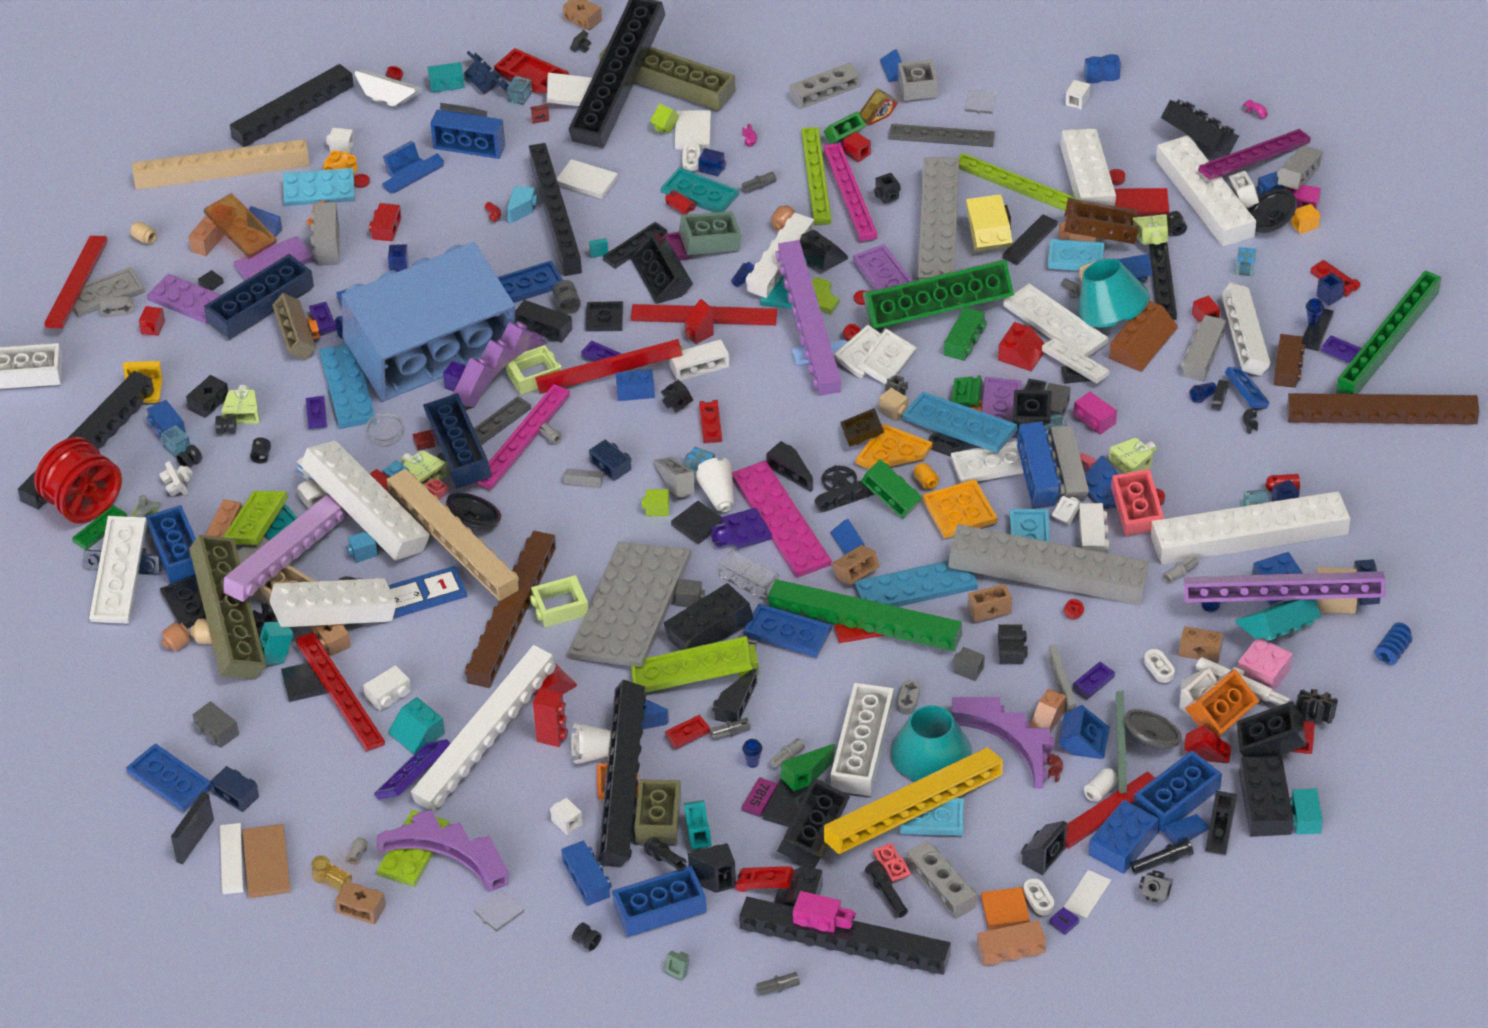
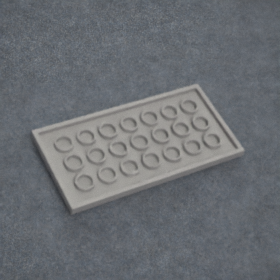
M618 542L568 652L569 659L643 667L675 595L678 581L682 579L692 556L691 549Z

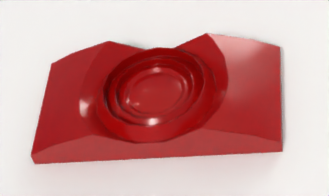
M516 48L494 65V69L509 82H513L516 79L515 82L522 83L532 92L547 94L548 73L569 75L568 71Z

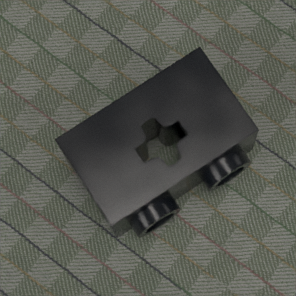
M209 375L186 396L188 409L206 418L220 404L225 402L228 393L227 383Z

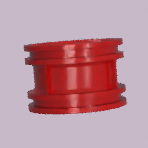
M72 437L57 443L43 456L35 472L34 485L38 494L50 504L55 505L56 509L72 523L82 524L95 520L111 507L120 492L122 474L119 467L109 458L101 455L99 450L88 440L82 437Z

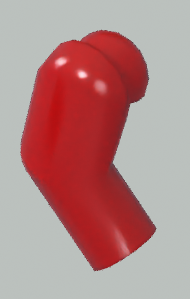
M491 202L485 204L484 208L491 213L489 219L497 222L502 214L501 209Z

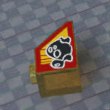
M876 88L859 114L864 123L870 126L889 117L899 102L889 93Z

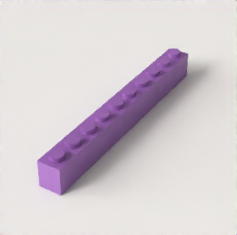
M800 241L778 243V251H775L776 261L781 264L779 265L781 276L784 275L785 278L783 279L785 290L788 289L789 292L787 293L788 302L793 305L791 307L792 316L797 319L796 329L797 332L801 333V346H805V360H809L810 363L808 364L809 374H813L814 377L812 378L813 388L817 389L819 396L841 392V378Z
M1383 571L1184 577L1185 603L1385 597V576Z

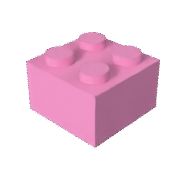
M1255 639L1238 661L1237 668L1245 671L1243 676L1275 690L1291 669L1293 653L1266 640Z

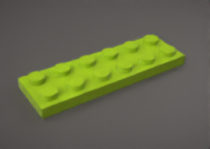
M744 636L647 657L643 667L631 665L633 683L645 686L644 693L752 670L748 638Z

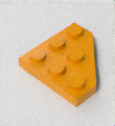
M883 423L882 427L885 433L870 439L857 456L856 464L870 469L880 459L890 467L924 460L933 448V442Z

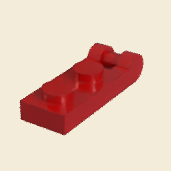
M1325 260L1311 267L1310 273L1345 297L1361 287L1357 279H1351Z
M712 400V402L699 401L704 444L722 442L718 400Z
M792 866L741 868L738 875L740 879L736 881L735 889L745 892L747 889L790 888L794 870Z

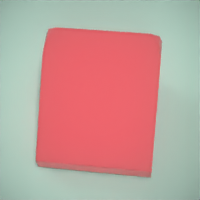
M1080 453L1083 470L1087 472L1097 459Z

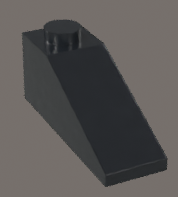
M780 441L766 453L767 463L773 471L809 492L813 490V477L796 449L791 445Z
M753 668L721 692L718 700L714 701L712 711L715 712L716 721L727 723V721L741 720L757 684V669Z
M1216 790L1205 852L1226 855L1236 808L1237 794Z

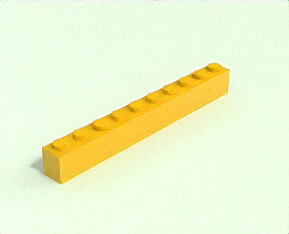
M988 747L824 825V842L838 854H841L1002 776L1003 759Z

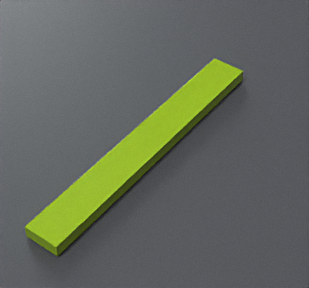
M819 127L801 128L814 226L830 225L832 221Z
M965 153L958 157L960 170L1065 211L1068 198L1075 199L1071 195Z

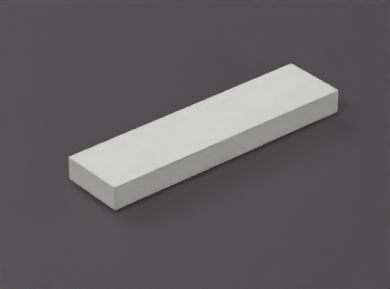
M1055 337L1042 345L1043 352L1096 384L1109 376L1107 368Z
M241 823L220 825L222 893L244 892Z

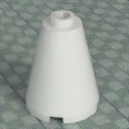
M717 458L706 460L698 465L697 472L694 471L695 478L716 510L728 512L734 506L732 466L730 461L726 458H723V461H718Z
M581 723L573 725V728H576V733L571 735L572 756H576V760H573L575 764L608 757L611 730Z

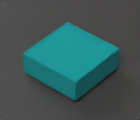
M606 238L589 241L591 258L601 257L608 253Z

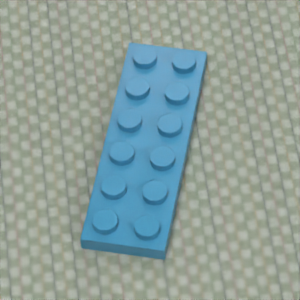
M342 344L319 349L339 429L376 422L363 370L348 345Z
M923 391L902 414L905 421L999 453L1018 430L1015 423Z
M948 560L861 579L854 583V587L858 597L861 599L900 607L977 590L978 583L973 572L948 568Z

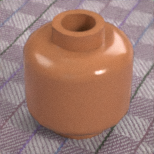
M787 205L779 206L770 218L773 229L777 232L783 229L787 219L796 213L795 210Z
M174 622L162 631L164 639L161 642L167 650L172 648V650L177 652L190 642L189 636L191 634L183 623L178 624Z

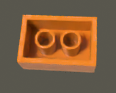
M1234 669L1222 675L1186 706L1185 709L1198 727L1205 725L1219 736L1255 706L1259 699L1238 671Z

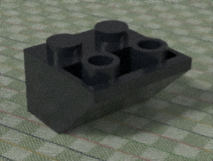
M728 843L687 853L688 867L692 866L701 887L715 893L735 888V860Z

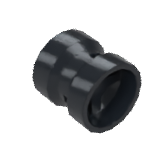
M1172 211L1167 214V226H1169L1170 233L1173 236L1184 234L1187 230V225L1181 212Z
M229 415L225 419L223 416H216V434H223L225 431L230 434H236V416Z
M263 437L254 439L250 459L258 464L266 463L269 458L271 442Z
M193 444L189 445L186 451H181L176 455L179 465L189 468L193 466V463H198L203 458L200 450Z
M585 922L580 923L572 934V940L578 944L582 943L583 947L588 951H593L599 945L602 938L600 932L591 930L590 926Z

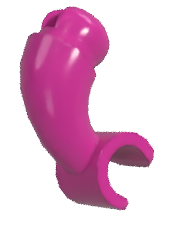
M1249 99L1242 105L1248 107L1245 110L1246 113L1254 109L1260 119L1268 116L1267 109L1253 100Z
M747 124V129L742 127V135L747 137L744 139L745 145L748 147L754 145L757 142V134L752 130V125Z

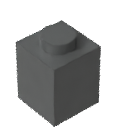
M679 579L675 592L676 606L689 607L704 598L705 590L702 589V581Z
M963 647L953 657L954 673L976 681L984 669L985 655Z

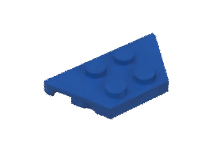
M1100 456L1085 474L1089 489L1087 495L1094 503H1103V509H1117L1111 490L1112 476L1119 474L1104 456Z

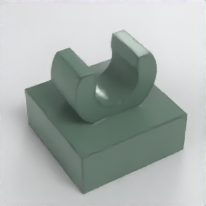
M670 951L667 954L664 971L683 980L687 976L689 955L682 951L679 954Z

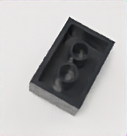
M1293 701L1237 721L1239 751L1243 757L1278 756L1306 746L1303 715Z

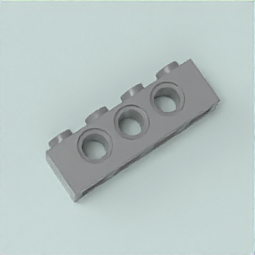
M851 63L844 64L791 84L790 98L799 109L806 108L859 88L860 73Z
M927 840L907 851V865L955 919L976 908V891L965 883L960 873L957 874L951 863L940 855L937 847L932 846Z

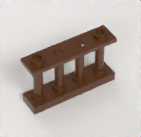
M1068 198L1064 217H1067L1064 232L1135 244L1138 227L1133 226V218L1138 216V210Z

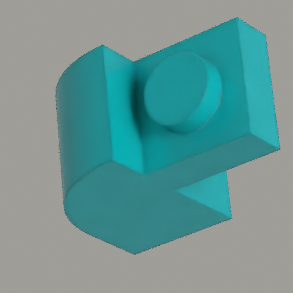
M705 801L685 802V823L691 849L712 846Z

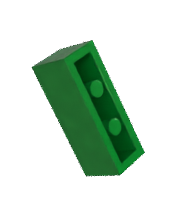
M964 307L944 341L945 356L965 361L967 356L971 355L973 345L978 343L981 331H985L987 326L985 312Z
M881 459L865 473L861 480L864 485L902 519L923 498L917 490L907 484L901 476L896 474Z

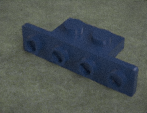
M468 51L467 54L475 62L463 74L484 94L496 82L507 92L510 85L504 79L500 81L501 76L494 70L491 72L492 68L485 61L481 63L483 59L476 52L472 54Z
M143 548L138 573L158 575L160 573V556L146 554V548ZM86 549L84 551L85 569L98 570L101 550Z

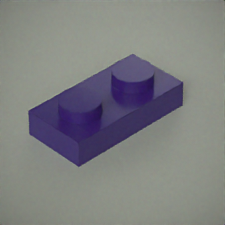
M327 302L309 306L313 320H316L319 334L337 330Z
M1330 335L1322 345L1321 351L1350 363L1362 348Z
M592 340L581 351L582 357L593 362L622 354Z
M324 396L306 398L308 428L327 427Z
M1098 662L1073 683V689L1088 699L1115 677V671L1102 662Z

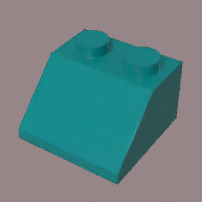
M415 697L401 707L388 734L414 755L426 743L434 742L445 734L444 721L432 708L418 697Z

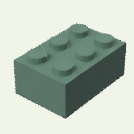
M733 211L681 215L679 234L687 255L739 251L741 232Z

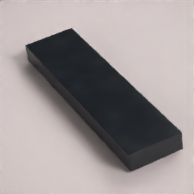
M1042 214L1003 253V259L1018 265L1058 225V221Z
M654 222L603 255V261L616 269L630 260L633 253L652 232L664 237V234H668L667 229Z

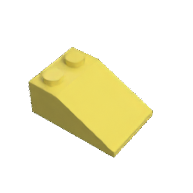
M1001 194L966 199L974 252L1010 247L1013 243L1011 230Z

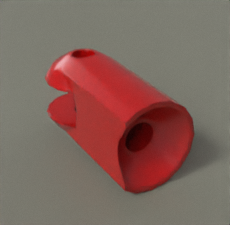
M671 190L670 194L665 195L667 205L683 215H687L688 212L694 211L696 208L695 202L678 191Z
M1299 474L1270 475L1266 479L1265 487L1268 491L1274 493L1300 491Z

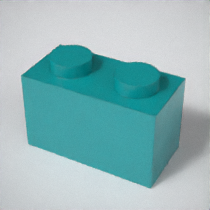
M461 62L427 66L431 93L465 88Z
M278 622L264 623L260 635V643L266 665L284 664L286 655L289 653L290 642L293 640L292 629L280 627Z
M1317 788L1292 789L1290 803L1296 835L1321 834L1323 819Z

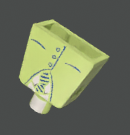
M1166 214L1133 218V226L1138 227L1136 238L1143 245H1158L1168 242Z
M246 385L238 386V390L228 391L222 408L224 419L229 415H235L236 424L259 423L255 391L249 390Z
M1133 438L1110 447L1109 462L1123 474L1147 470L1153 464V453L1157 448L1152 441L1144 445L1138 438Z
M420 451L414 456L406 453L401 459L403 465L409 469L411 474L417 477L422 485L435 478L442 480L447 476L446 462L425 451Z

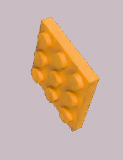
M975 479L922 495V501L944 539L954 536L957 524L982 528L998 523V517Z

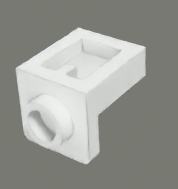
M1062 496L1052 513L1053 518L1070 525L1077 511H1079V504L1081 502L1072 496L1070 498Z

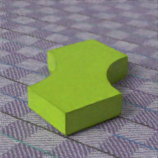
M814 277L812 284L820 311L832 314L839 305V298L830 292V281Z

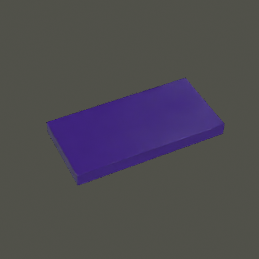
M448 739L426 743L374 792L376 798L379 800L399 796L451 744Z

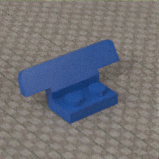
M409 141L383 155L388 174L392 178L383 182L382 185L389 193H396L442 168L444 160L438 153L426 160L419 158L415 143Z

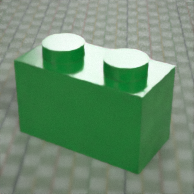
M856 111L830 124L823 132L830 144L840 143L854 132L860 133L866 127V124L859 112Z

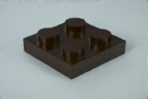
M875 408L840 422L849 447L885 433Z

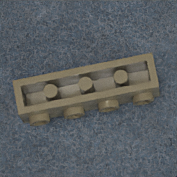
M282 293L272 306L288 353L296 358L299 357L306 360L314 352L316 345L301 302L294 297Z

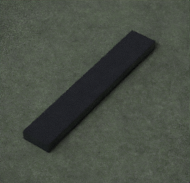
M1167 242L1158 245L1149 244L1156 303L1163 306L1173 320H1177Z

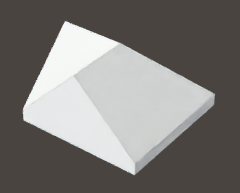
M1210 667L1182 680L1179 709L1188 715L1189 713L1185 707L1217 681Z

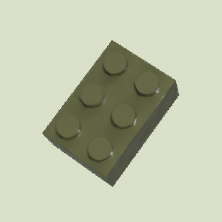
M639 779L635 820L636 843H645L649 838L654 837L665 844H677L681 806L680 780Z

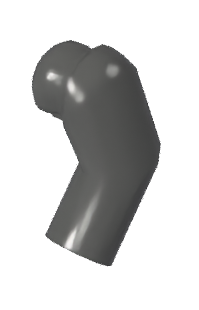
M1064 278L1061 286L1069 289L1068 293L1071 298H1078L1080 296L1079 284Z

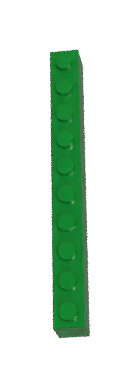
M1426 270L1420 275L1338 377L1336 394H1359L1438 295L1441 276Z
M775 579L768 594V604L772 608L813 620L837 625L844 624L849 628L856 627L864 629L869 633L876 632L887 637L933 646L943 650L955 652L962 637V621Z

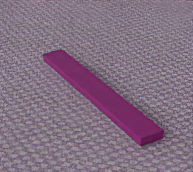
M1297 129L1199 165L1198 171L1209 180L1306 145L1310 143L1311 137L1301 129Z

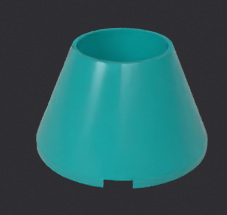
M1113 258L1102 259L1089 265L1083 272L1078 314L1091 327L1115 326L1118 321L1123 319L1129 321L1139 315L1147 307L1150 295L1148 289L1119 260Z
M927 705L916 709L892 741L890 755L895 769L900 774L903 773L909 777L910 781L916 782L972 755V749L967 736L948 710L940 706Z

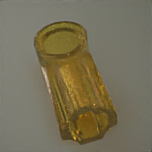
M317 856L311 862L312 876L318 883H327L341 891L345 882H351L352 880L351 874L330 864L329 859L325 856Z

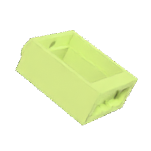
M543 345L517 356L505 366V369L517 391L522 395L538 389L535 377L561 371L562 367L559 362L556 363L553 352L549 351L546 345ZM543 362L549 369L524 378L520 371Z
M576 575L531 587L530 603L532 607H536L535 614L537 620H541L544 628L584 617L588 610V601ZM571 592L575 602L548 610L545 609L542 600Z

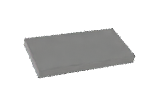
M129 267L86 283L73 310L78 317L100 310L99 305L102 300L124 296L132 298L145 293V288L133 269Z

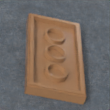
M284 824L242 829L249 898L290 893Z

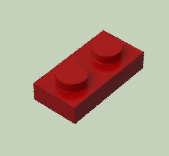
M699 714L666 730L665 737L677 749L710 733V727Z

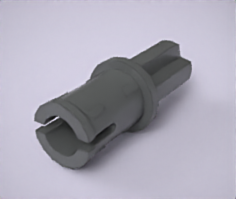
M773 171L761 176L757 175L754 179L742 183L743 191L749 192L757 188L762 189L763 186L776 182V176Z
M747 717L734 722L727 721V724L711 728L710 735L714 740L729 735L733 737L736 733L750 730L751 726L750 723H747L749 722Z
M793 972L780 977L776 975L774 979L757 983L756 988L759 995H764L775 991L782 992V989L798 986L800 981L797 972Z

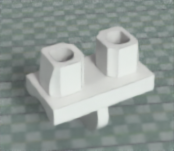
M168 461L165 463L167 469L159 474L162 481L168 484L165 486L168 493L172 497L179 492L184 496L187 495L189 492L183 481L188 482L192 476L191 468L179 466L177 470Z

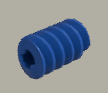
M1394 623L1374 650L1376 657L1386 664L1395 665L1413 640L1410 628L1404 623Z

